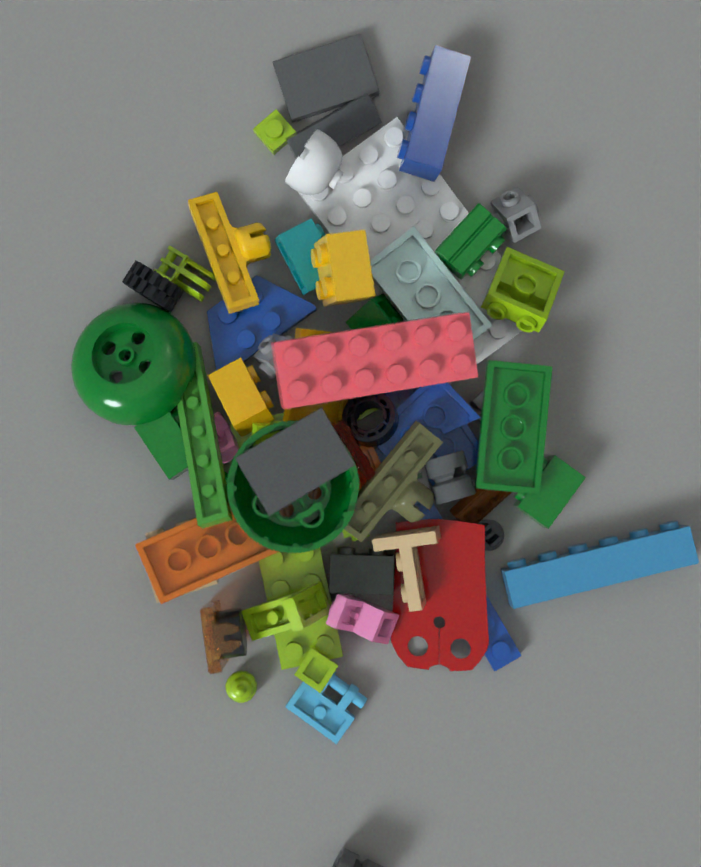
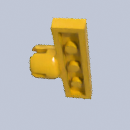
M218 192L189 199V210L228 313L231 314L259 305V298L247 266L271 256L269 236L263 233L266 231L265 227L258 222L239 228L232 227Z

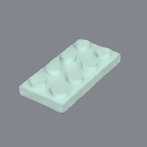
M414 226L370 260L373 280L406 321L469 312L473 341L492 326Z

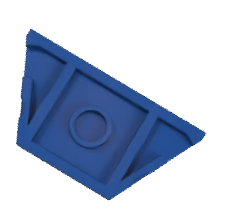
M256 275L251 280L259 298V305L229 314L225 302L222 300L207 311L216 370L240 357L243 362H246L259 350V344L266 337L272 336L273 333L282 336L314 313L317 308L314 304Z

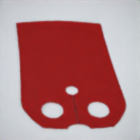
M445 519L396 522V531L439 526L441 539L437 544L417 546L426 605L420 611L409 612L408 603H404L402 600L401 584L405 582L403 571L399 572L397 569L396 553L399 552V549H395L392 612L398 614L399 618L391 635V642L397 655L407 667L429 670L434 665H443L449 671L473 670L481 661L489 645L485 577V525ZM439 616L445 620V625L440 628V638L439 628L434 625V619ZM419 636L426 640L428 649L424 655L415 656L409 651L408 643L411 638ZM465 639L468 641L471 651L467 657L457 658L452 654L451 644L454 640Z

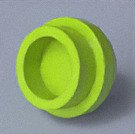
M236 671L226 681V693L235 702H247L254 697L257 691V681L247 671Z

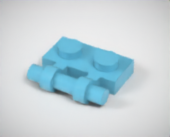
M335 671L321 693L302 681L285 707L337 744L355 719V715L346 710V708L352 702L361 709L368 698L358 692L359 688L353 683L349 685L336 676ZM327 686H330L342 695L338 702H335L323 693Z

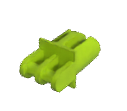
M169 245L167 248L169 250L165 258L161 257V265L158 270L154 268L153 271H156L176 284L184 292L202 302L205 297L182 281L185 278L199 288L209 292L212 286L189 272L191 267L215 282L214 273L191 260L188 255ZM177 256L183 259L179 266L173 264ZM169 268L175 270L171 278L166 275Z

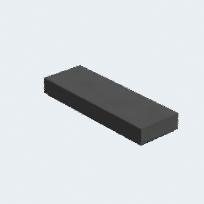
M365 93L287 137L286 141L297 159L317 129L330 136L338 146H341L382 123L369 94Z

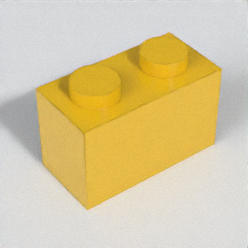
M240 357L207 375L233 427L241 437L252 432L253 423H269L274 420L270 411L274 404L267 391L260 392L256 385L261 382V379L253 365L247 367Z

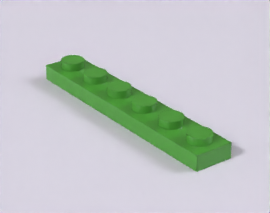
M193 342L196 352L195 374L192 382H189L182 394V400L177 405L197 524L203 529L231 521L233 516L228 501L227 484L202 349L197 342Z

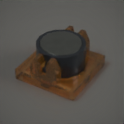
M220 600L209 601L200 610L207 666L210 674L222 672L229 662L228 658L247 656V632L241 608L221 610Z

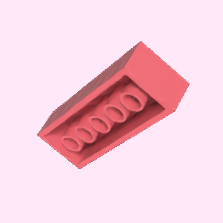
M469 312L271 342L280 404L283 409L478 378Z

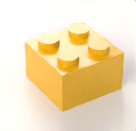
M365 229L326 234L314 243V249H311V262L313 268H318L319 281H316V294L318 300L323 301V307L361 302L375 296Z

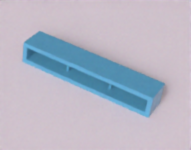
M670 521L659 524L660 530L648 532V528L637 529L629 532L630 537L618 540L617 536L601 538L598 540L599 545L587 547L586 543L569 546V552L557 555L556 551H548L538 554V560L526 562L525 558L507 562L508 567L500 569L509 605L516 609L698 564L699 559L691 528L687 525H679L678 521Z

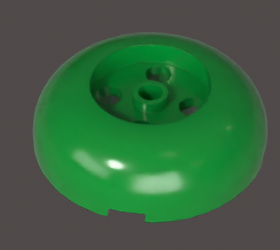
M147 303L121 304L100 313L80 334L72 355V378L78 395L84 404L96 415L119 425L145 424L166 415L182 400L181 396L189 382H192L195 374L196 352L189 332L170 312ZM145 336V340L143 343L138 345L134 344V342H140V340ZM115 346V351L107 355V351ZM122 372V380L116 383L113 374Z
M298 421L274 423L260 429L249 437L236 453L227 479L229 505L233 516L242 530L260 545L285 553L312 551L335 539L350 522L355 512L359 492V476L357 467L354 465L319 486L321 496L318 499H310L308 494L290 503L294 508L291 516L284 517L280 510L268 516L235 458L250 450L261 437L269 433L282 431Z

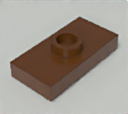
M475 488V494L462 498L449 511L457 521L478 524L512 492Z

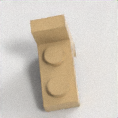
M439 526L381 533L372 539L374 552L399 549V552L396 553V565L399 572L403 571L405 583L401 584V595L403 602L408 603L409 612L420 611L426 605L417 546L437 544L441 539Z

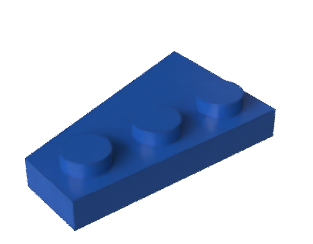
M448 382L419 387L397 408L399 422L394 435L387 442L376 447L387 457L416 420L436 437H440L481 417Z

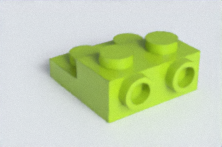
M506 247L481 308L487 310V314L493 319L502 320L506 318L515 322L517 328L523 332H540L548 319L565 271L510 247Z

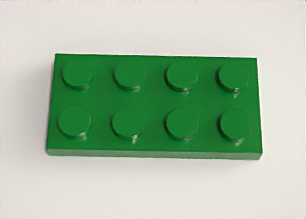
M494 360L487 361L475 488L540 495L553 366Z

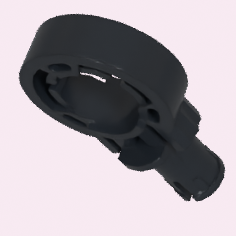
M385 393L350 398L342 414V423L347 434L354 442L365 447H375L387 442L396 432L399 422L397 409ZM372 408L383 410V419L388 423L387 426L381 422L376 429L364 431L357 425L359 416L366 410ZM351 423H352L353 427L356 429V431H358V433H359L360 435H362L363 437L358 436V435H356L355 433H353V431H352V429H351Z

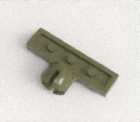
M416 420L359 490L355 512L345 530L362 542L389 510H395L409 522L421 520L425 514L418 510L419 508L415 503L418 501L430 510L435 497L434 493L417 479V475L443 442Z

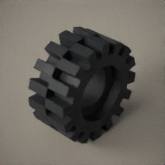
M138 261L133 263L122 281L129 288L170 313L184 293L176 284Z

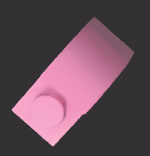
M344 593V595L337 594L335 601L331 604L326 624L335 629L354 632L371 642L388 644L399 615L377 604Z

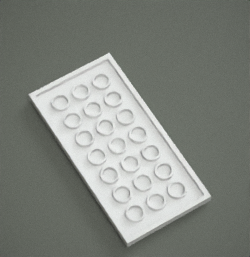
M398 117L342 156L339 170L344 173L334 189L328 186L322 193L316 195H306L298 192L328 234L365 229L370 260L413 226L435 252L439 245L469 214L440 174L435 182L399 171L402 159L397 158L398 150L402 139L407 140L409 132L404 129L405 127ZM488 251L480 259L484 262V265L472 278L467 274L461 280L451 272L492 324L487 331L473 341L477 364L522 332L517 328L515 322L506 318L502 320L493 319L487 314V310L481 308L489 285L502 258L498 251L494 254ZM373 280L375 297L381 294L385 295Z

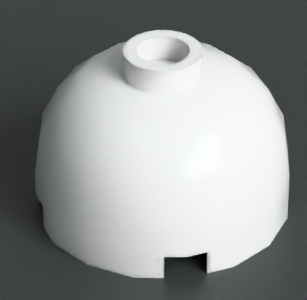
M317 129L304 146L305 149L300 157L298 156L285 179V183L289 187L306 195L322 193L328 186L334 189L344 173L339 170L342 162V153L338 144L330 136Z

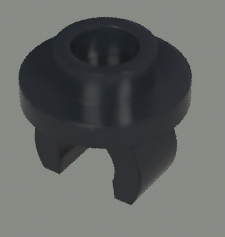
M490 519L480 521L478 524L485 525V550L492 551L500 547L504 540L502 526Z

